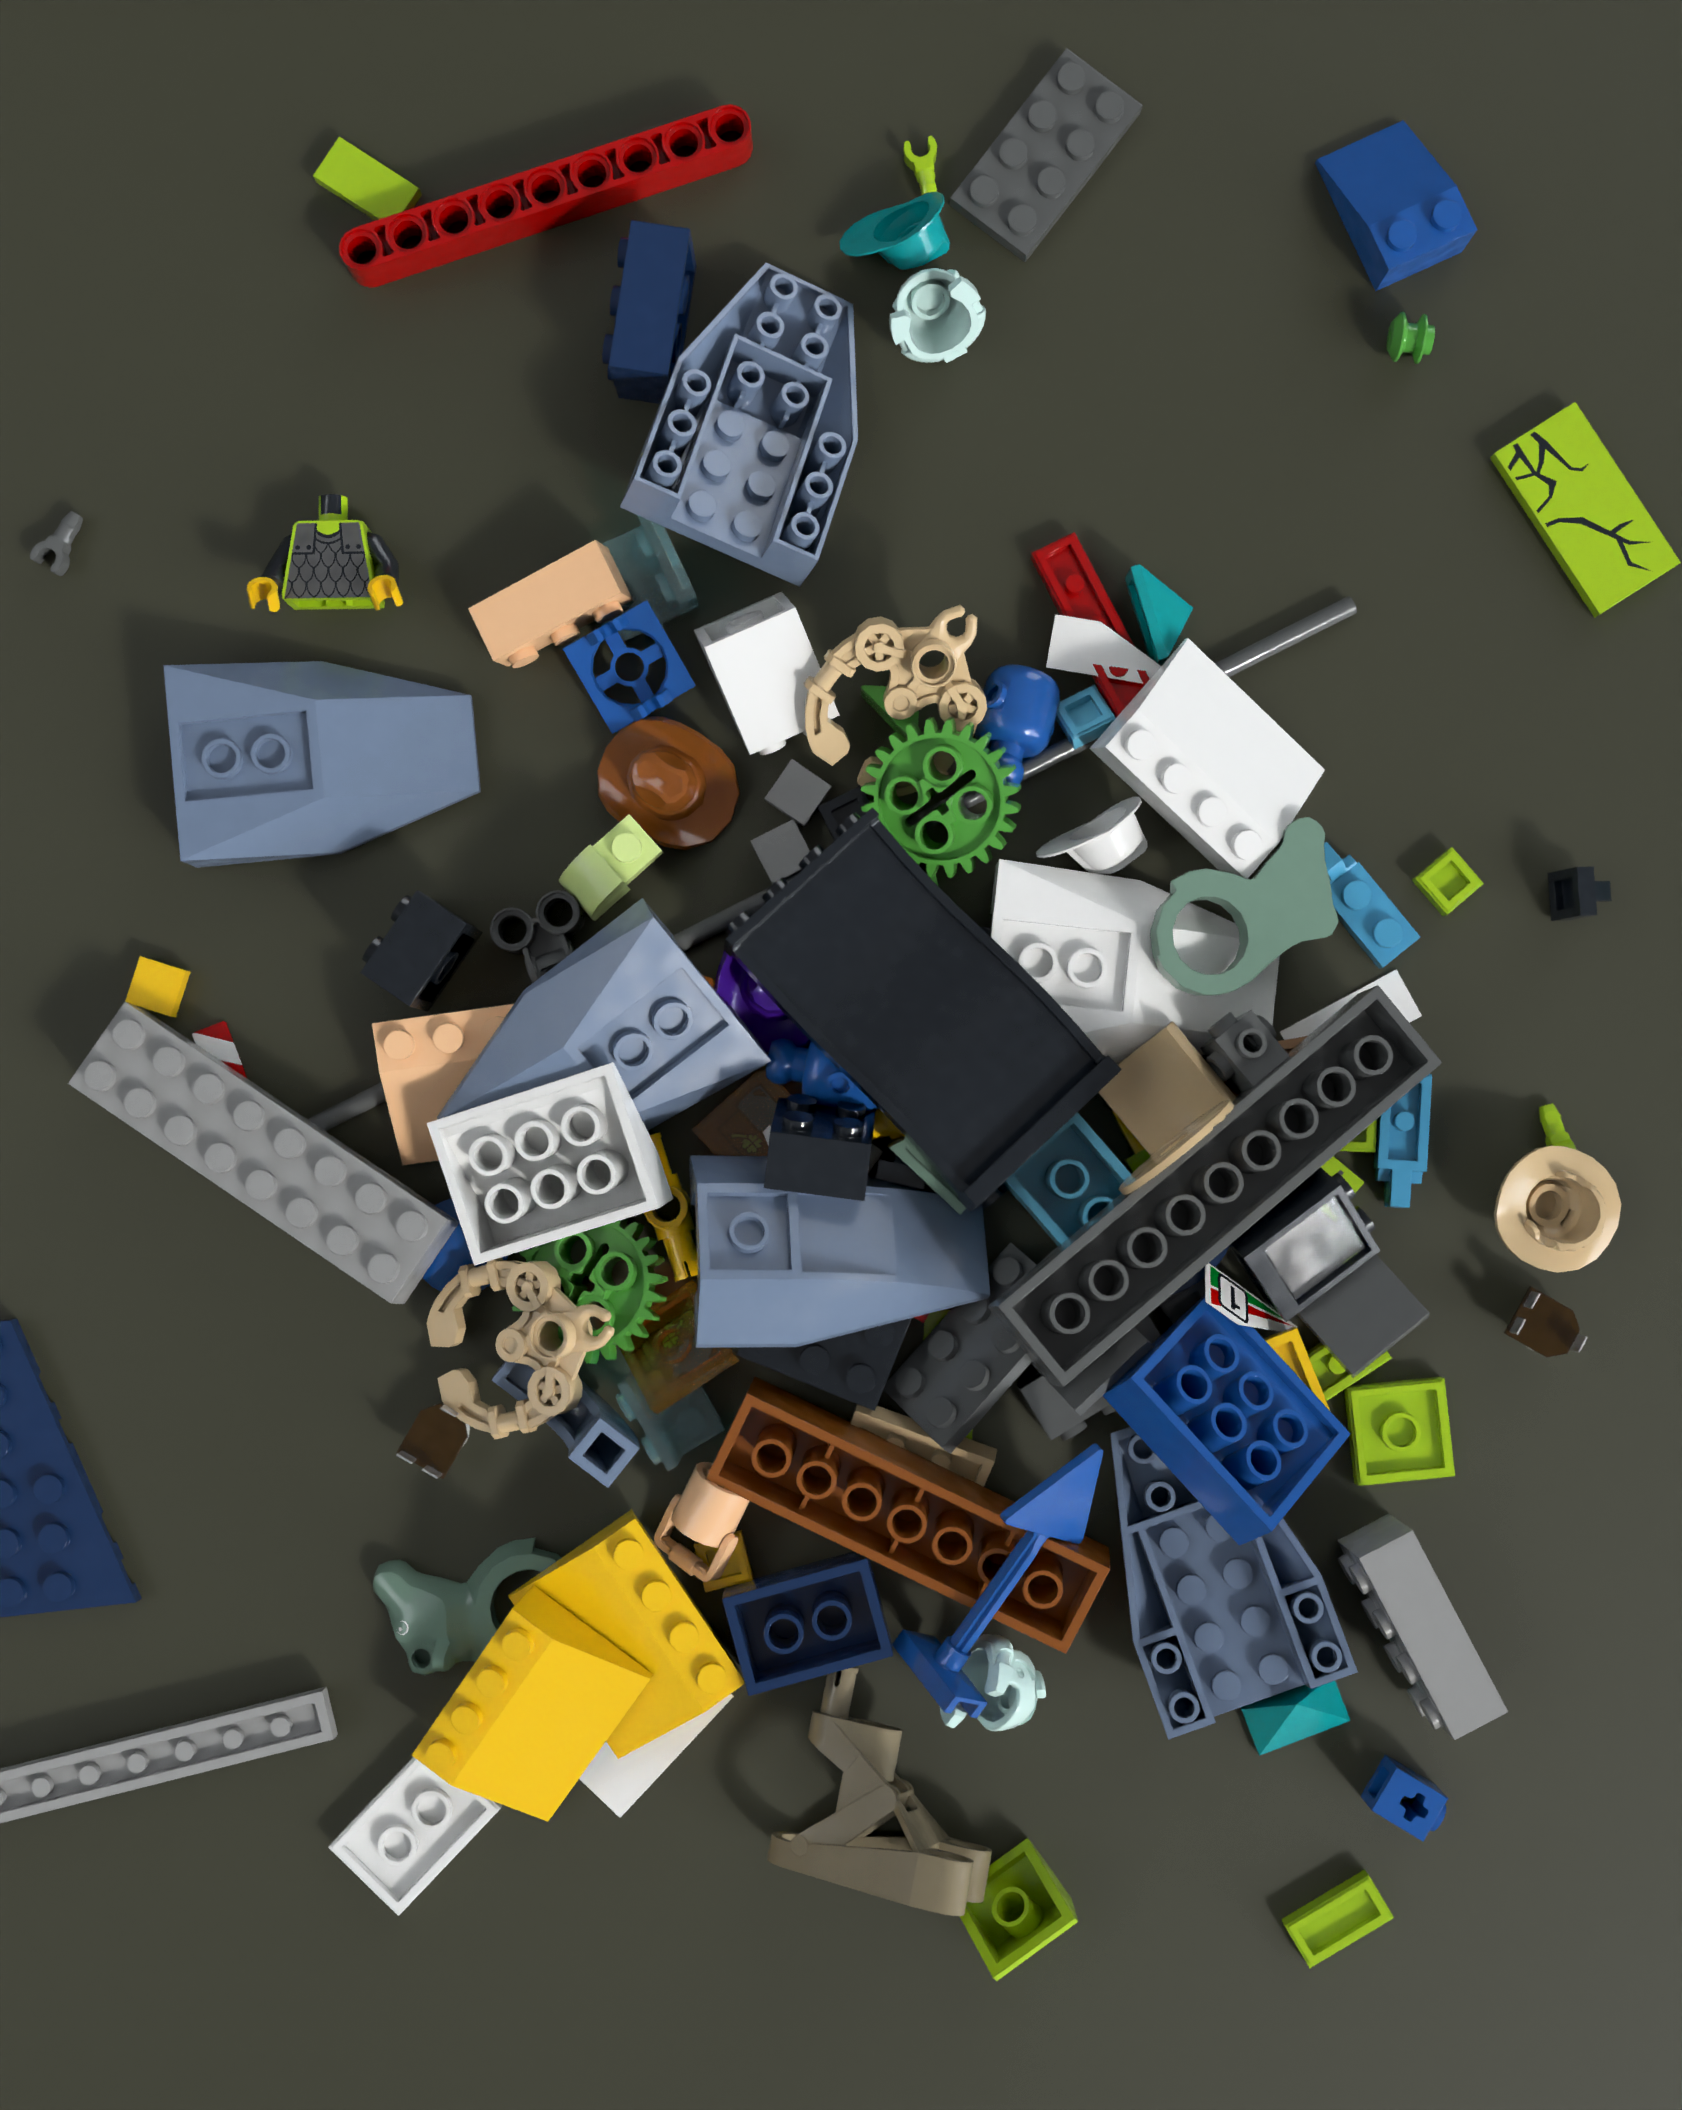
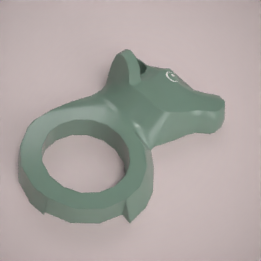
M1310 817L1298 818L1287 825L1276 851L1251 880L1233 873L1205 868L1189 871L1170 881V895L1156 910L1150 930L1153 959L1159 973L1176 989L1194 996L1220 995L1235 991L1251 982L1290 947L1302 941L1320 939L1332 935L1339 921L1333 905L1331 884L1325 862V832L1323 827ZM1208 900L1221 905L1232 915L1238 927L1240 945L1236 958L1225 971L1219 974L1206 975L1192 970L1180 959L1174 946L1173 927L1177 915L1191 901Z
M536 1537L513 1540L492 1552L465 1583L420 1573L402 1560H389L378 1566L374 1575L373 1591L388 1610L395 1638L406 1652L412 1672L426 1676L437 1671H448L457 1662H476L500 1627V1623L496 1618L494 1600L497 1587L503 1579L518 1571L535 1570L542 1572L562 1557L557 1553L535 1548Z

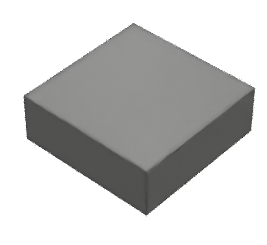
M791 759L764 799L767 803L805 828L817 811L818 806L822 804L832 789V786Z
M794 819L751 840V844L772 885L782 877L786 879L802 871L798 864L810 852Z

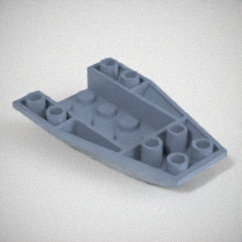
M690 1155L691 1205H695L698 1267V1288L694 1297L695 1348L798 1347L990 1297L983 1207L981 1205L971 1212L966 1208L960 1215L935 1191L875 1179L872 1176L867 1178L865 1201L764 1188L767 1156Z
M1131 1427L1110 1433L1132 1641L1168 1740L1216 1723L1214 1717L1302 1685L1312 1689L1358 1672L1323 1577L1283 1518L1272 1532L1239 1546Z

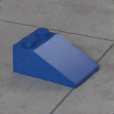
M1404 120L1325 155L1315 162L1375 291L1461 253L1478 230L1457 185Z

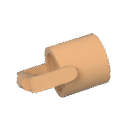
M711 1462L696 1464L682 1495L677 1494L672 1498L654 1535L656 1546L668 1555L669 1560L690 1576L695 1575L703 1582L716 1580L723 1574L738 1543V1537L734 1535V1532L750 1502L706 1480L713 1464ZM674 1526L681 1533L696 1542L719 1548L710 1567L703 1563V1560L687 1547L677 1543L670 1537Z

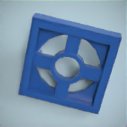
M647 600L563 648L612 734L634 721L643 719L652 711L662 708L677 696L696 686ZM618 631H640L652 637L656 643L643 651L629 648L624 644ZM605 639L614 655L610 663V670L595 678L593 674L594 655L600 643ZM627 652L638 655L644 664L642 675L634 681L621 679L615 670V663L618 657ZM664 656L666 661L665 678L654 695L645 678L648 674L649 664ZM616 683L632 686L641 703H619L607 697L603 691Z

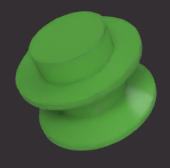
M1401 311L1391 322L1387 336V351L1393 362H1397L1402 353H1411L1414 364H1419L1423 355H1430L1434 343L1435 326L1428 324L1427 314H1422L1417 323H1409L1405 312Z

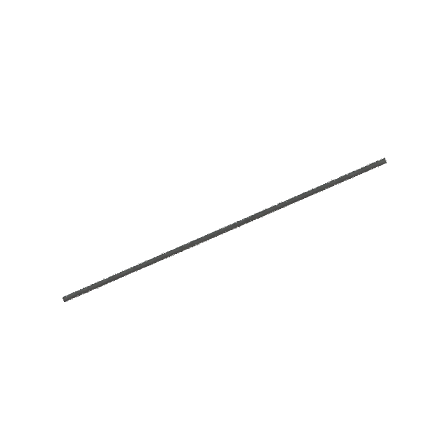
M1347 596L1215 664L1228 677H1231L1356 614V605L1352 598ZM1066 737L1045 748L1040 754L1023 759L1024 777L1022 781L1090 748L1097 739L1074 749ZM968 791L964 795V804L967 809L985 800L984 796L976 791ZM951 796L909 816L907 823L909 825L916 824L939 804H946V801ZM929 821L927 822L926 829L940 822ZM800 872L786 878L787 882H790ZM770 887L674 934L673 937L684 952L725 931L728 925L742 912L747 910L753 915L766 903L762 896ZM382 1082L308 1118V1120L324 1131H328L385 1102L386 1098Z

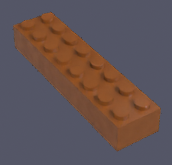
M755 1376L706 1477V1480L970 1608L974 1606L1016 1544L1028 1531L1006 1525L1000 1518V1514L1015 1503L1014 1501L907 1449L890 1443L886 1439L861 1427L858 1428L851 1425V1422ZM1085 1535L1080 1544L1049 1537L992 1619L1066 1654L1111 1569L1109 1547Z

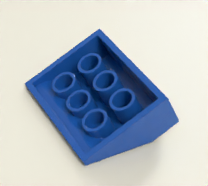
M1204 1294L1152 1344L1153 1348L1122 1376L1103 1397L1240 1546L1273 1531L1351 1433L1253 1327L1238 1325L1206 1303Z

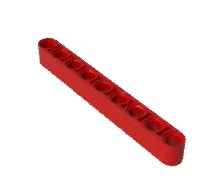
M732 104L722 105L354 227L341 238L339 244L340 256L353 279L358 284L368 288L378 287L739 167L747 162L753 151L750 118L746 111L739 106ZM727 131H736L742 135L733 142L723 141L719 138ZM681 146H691L696 149L688 157H680L674 154ZM636 161H646L651 164L643 172L636 173L628 169ZM591 176H601L605 179L598 187L589 188L583 185L586 179ZM546 191L559 193V196L550 203L538 201L540 195ZM501 206L513 207V211L505 218H495L492 216L494 211ZM456 221L467 222V226L463 231L455 234L447 232L448 227ZM410 236L422 237L416 247L411 249L401 248L402 243ZM363 252H376L375 257L366 264L356 263L357 258Z

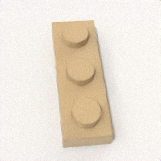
M857 1404L850 1421L851 1425L858 1428L861 1427L886 1439L890 1443L907 1449L983 1487L995 1463L996 1448L964 1438L950 1454L942 1449L912 1418L880 1406H876L874 1411Z

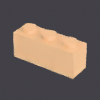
M594 540L473 605L468 610L492 660L508 667L512 665L513 668H520L535 661L539 657L537 651L552 643L555 646H560L573 641L581 635L579 629L595 620L597 623H604L616 618L623 612L622 606L632 601L633 598L609 548Z

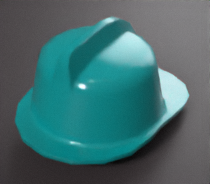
M938 191L928 192L909 202L865 216L844 232L839 241L840 250L848 256L856 257L878 252L888 263L901 270L923 266L942 256L950 248V240L939 215L945 203L944 195Z

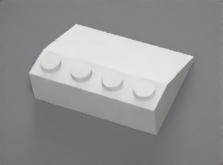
M1186 638L1090 747L1091 751L1219 871L1233 873L1247 879L1280 842L1284 829L1292 823L1325 771L1320 764L1189 638Z
M614 1062L427 1123L474 1266L658 1209L673 1199L658 1151Z

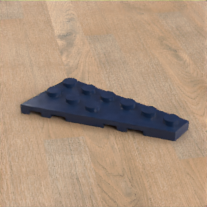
M18 1319L0 1320V1617L136 1603L142 1597L136 1584H131L121 1560L124 1557L117 1542L113 1543L101 1516L103 1510L73 1443L69 1444L59 1422L61 1416L55 1402L51 1403L39 1377L41 1371Z

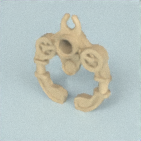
M961 605L942 611L928 627L898 628L892 620L881 616L868 618L857 627L854 634L843 640L833 650L829 649L824 655L826 662L816 676H809L804 682V686L808 689L805 700V730L812 752L831 766L848 754L850 749L848 737L840 725L828 718V707L836 698V694L831 690V687L842 673L851 678L856 672V667L861 664L875 672L890 670V677L883 695L886 712L892 718L904 720L926 705L937 703L939 715L944 722L949 717L955 718L957 732H961L968 723H974V736L977 724L985 716L987 704L983 689L976 680L970 678L964 653L970 647L977 634L978 618L973 614L968 615L965 618V632L957 637L949 634L947 623L964 615L965 608ZM938 650L945 654L944 659L937 666L925 667L919 663L921 657L928 651ZM939 751L935 754L934 765L940 773L949 775L947 770L954 763L955 759L950 753ZM870 756L864 761L857 777V782L860 786H863L865 783L876 782V778L865 770L871 763L883 765V762L878 757ZM906 781L898 782L896 787L898 796L917 792L915 786Z
M501 1257L488 1261L486 1265L478 1267L474 1266V1264L460 1266L458 1275L445 1285L435 1299L426 1324L431 1346L453 1347L463 1342L466 1330L462 1307L469 1298L480 1296L481 1286L490 1284L494 1292L506 1289L511 1303L523 1311L516 1322L498 1334L495 1343L496 1351L501 1359L507 1362L528 1365L535 1370L528 1382V1399L517 1401L515 1411L506 1412L502 1404L490 1406L482 1402L477 1380L466 1368L451 1370L437 1378L444 1405L459 1413L456 1416L459 1420L475 1429L491 1433L494 1439L508 1437L509 1432L520 1430L523 1434L537 1431L539 1425L550 1421L557 1415L567 1413L576 1408L582 1398V1382L578 1372L586 1352L605 1346L614 1335V1328L608 1325L603 1328L598 1336H593L590 1317L595 1316L601 1321L607 1322L612 1317L610 1311L595 1304L576 1306L561 1291L560 1276L556 1268L547 1261L522 1262L503 1260ZM559 1326L563 1331V1342H561L558 1336Z

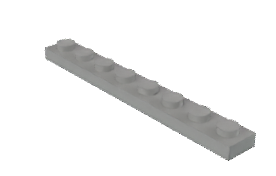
M327 1686L0 1768V1823L333 1740L338 1735Z

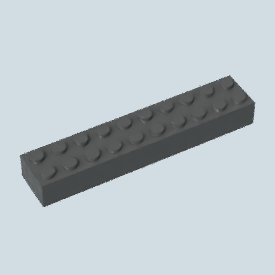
M1379 985L1358 993L1288 1052L1289 1057L1257 1085L1236 1096L1232 1102L1234 1109L1184 1155L1135 1191L1127 1195L1121 1193L988 1306L1051 1385L1066 1386L1442 1063Z

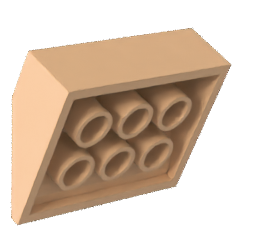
M514 1003L372 1023L379 1074L402 1165L439 1161L427 1123L437 1120V1116Z

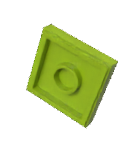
M1431 1377L1352 1385L1344 1389L1348 1431L1351 1433L1349 1441L1354 1484L1363 1486L1455 1476L1445 1378Z

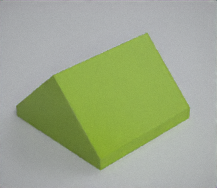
M1028 1838L989 1866L984 1901L981 1903L967 1902L965 1914L959 1916L990 1974L996 1981L1078 1922L1072 1898Z

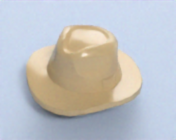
M1564 1146L1540 1147L1523 1156L1506 1174L1496 1199L1494 1210L1495 1228L1506 1248L1520 1260L1538 1269L1556 1273L1579 1270L1596 1260L1609 1245L1618 1228L1621 1201L1616 1183L1608 1171L1593 1157Z

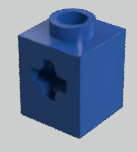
M1386 1754L1361 1794V1798L1371 1811L1421 1841L1425 1840L1429 1831L1433 1832L1441 1825L1447 1808L1445 1804L1448 1797L1439 1787ZM1404 1796L1408 1798L1416 1796L1412 1804L1405 1801L1402 1804L1400 1803Z

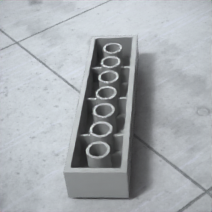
M124 1002L68 1083L391 1304H405L459 1224V1221L166 1023L145 1009L128 1002Z

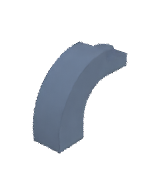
M504 1361L492 1376V1381L518 1401L528 1399V1382L535 1370L528 1365ZM581 1380L582 1398L577 1407L567 1413L555 1416L546 1423L567 1445L568 1458L609 1488L640 1449L639 1440L624 1419L601 1396Z

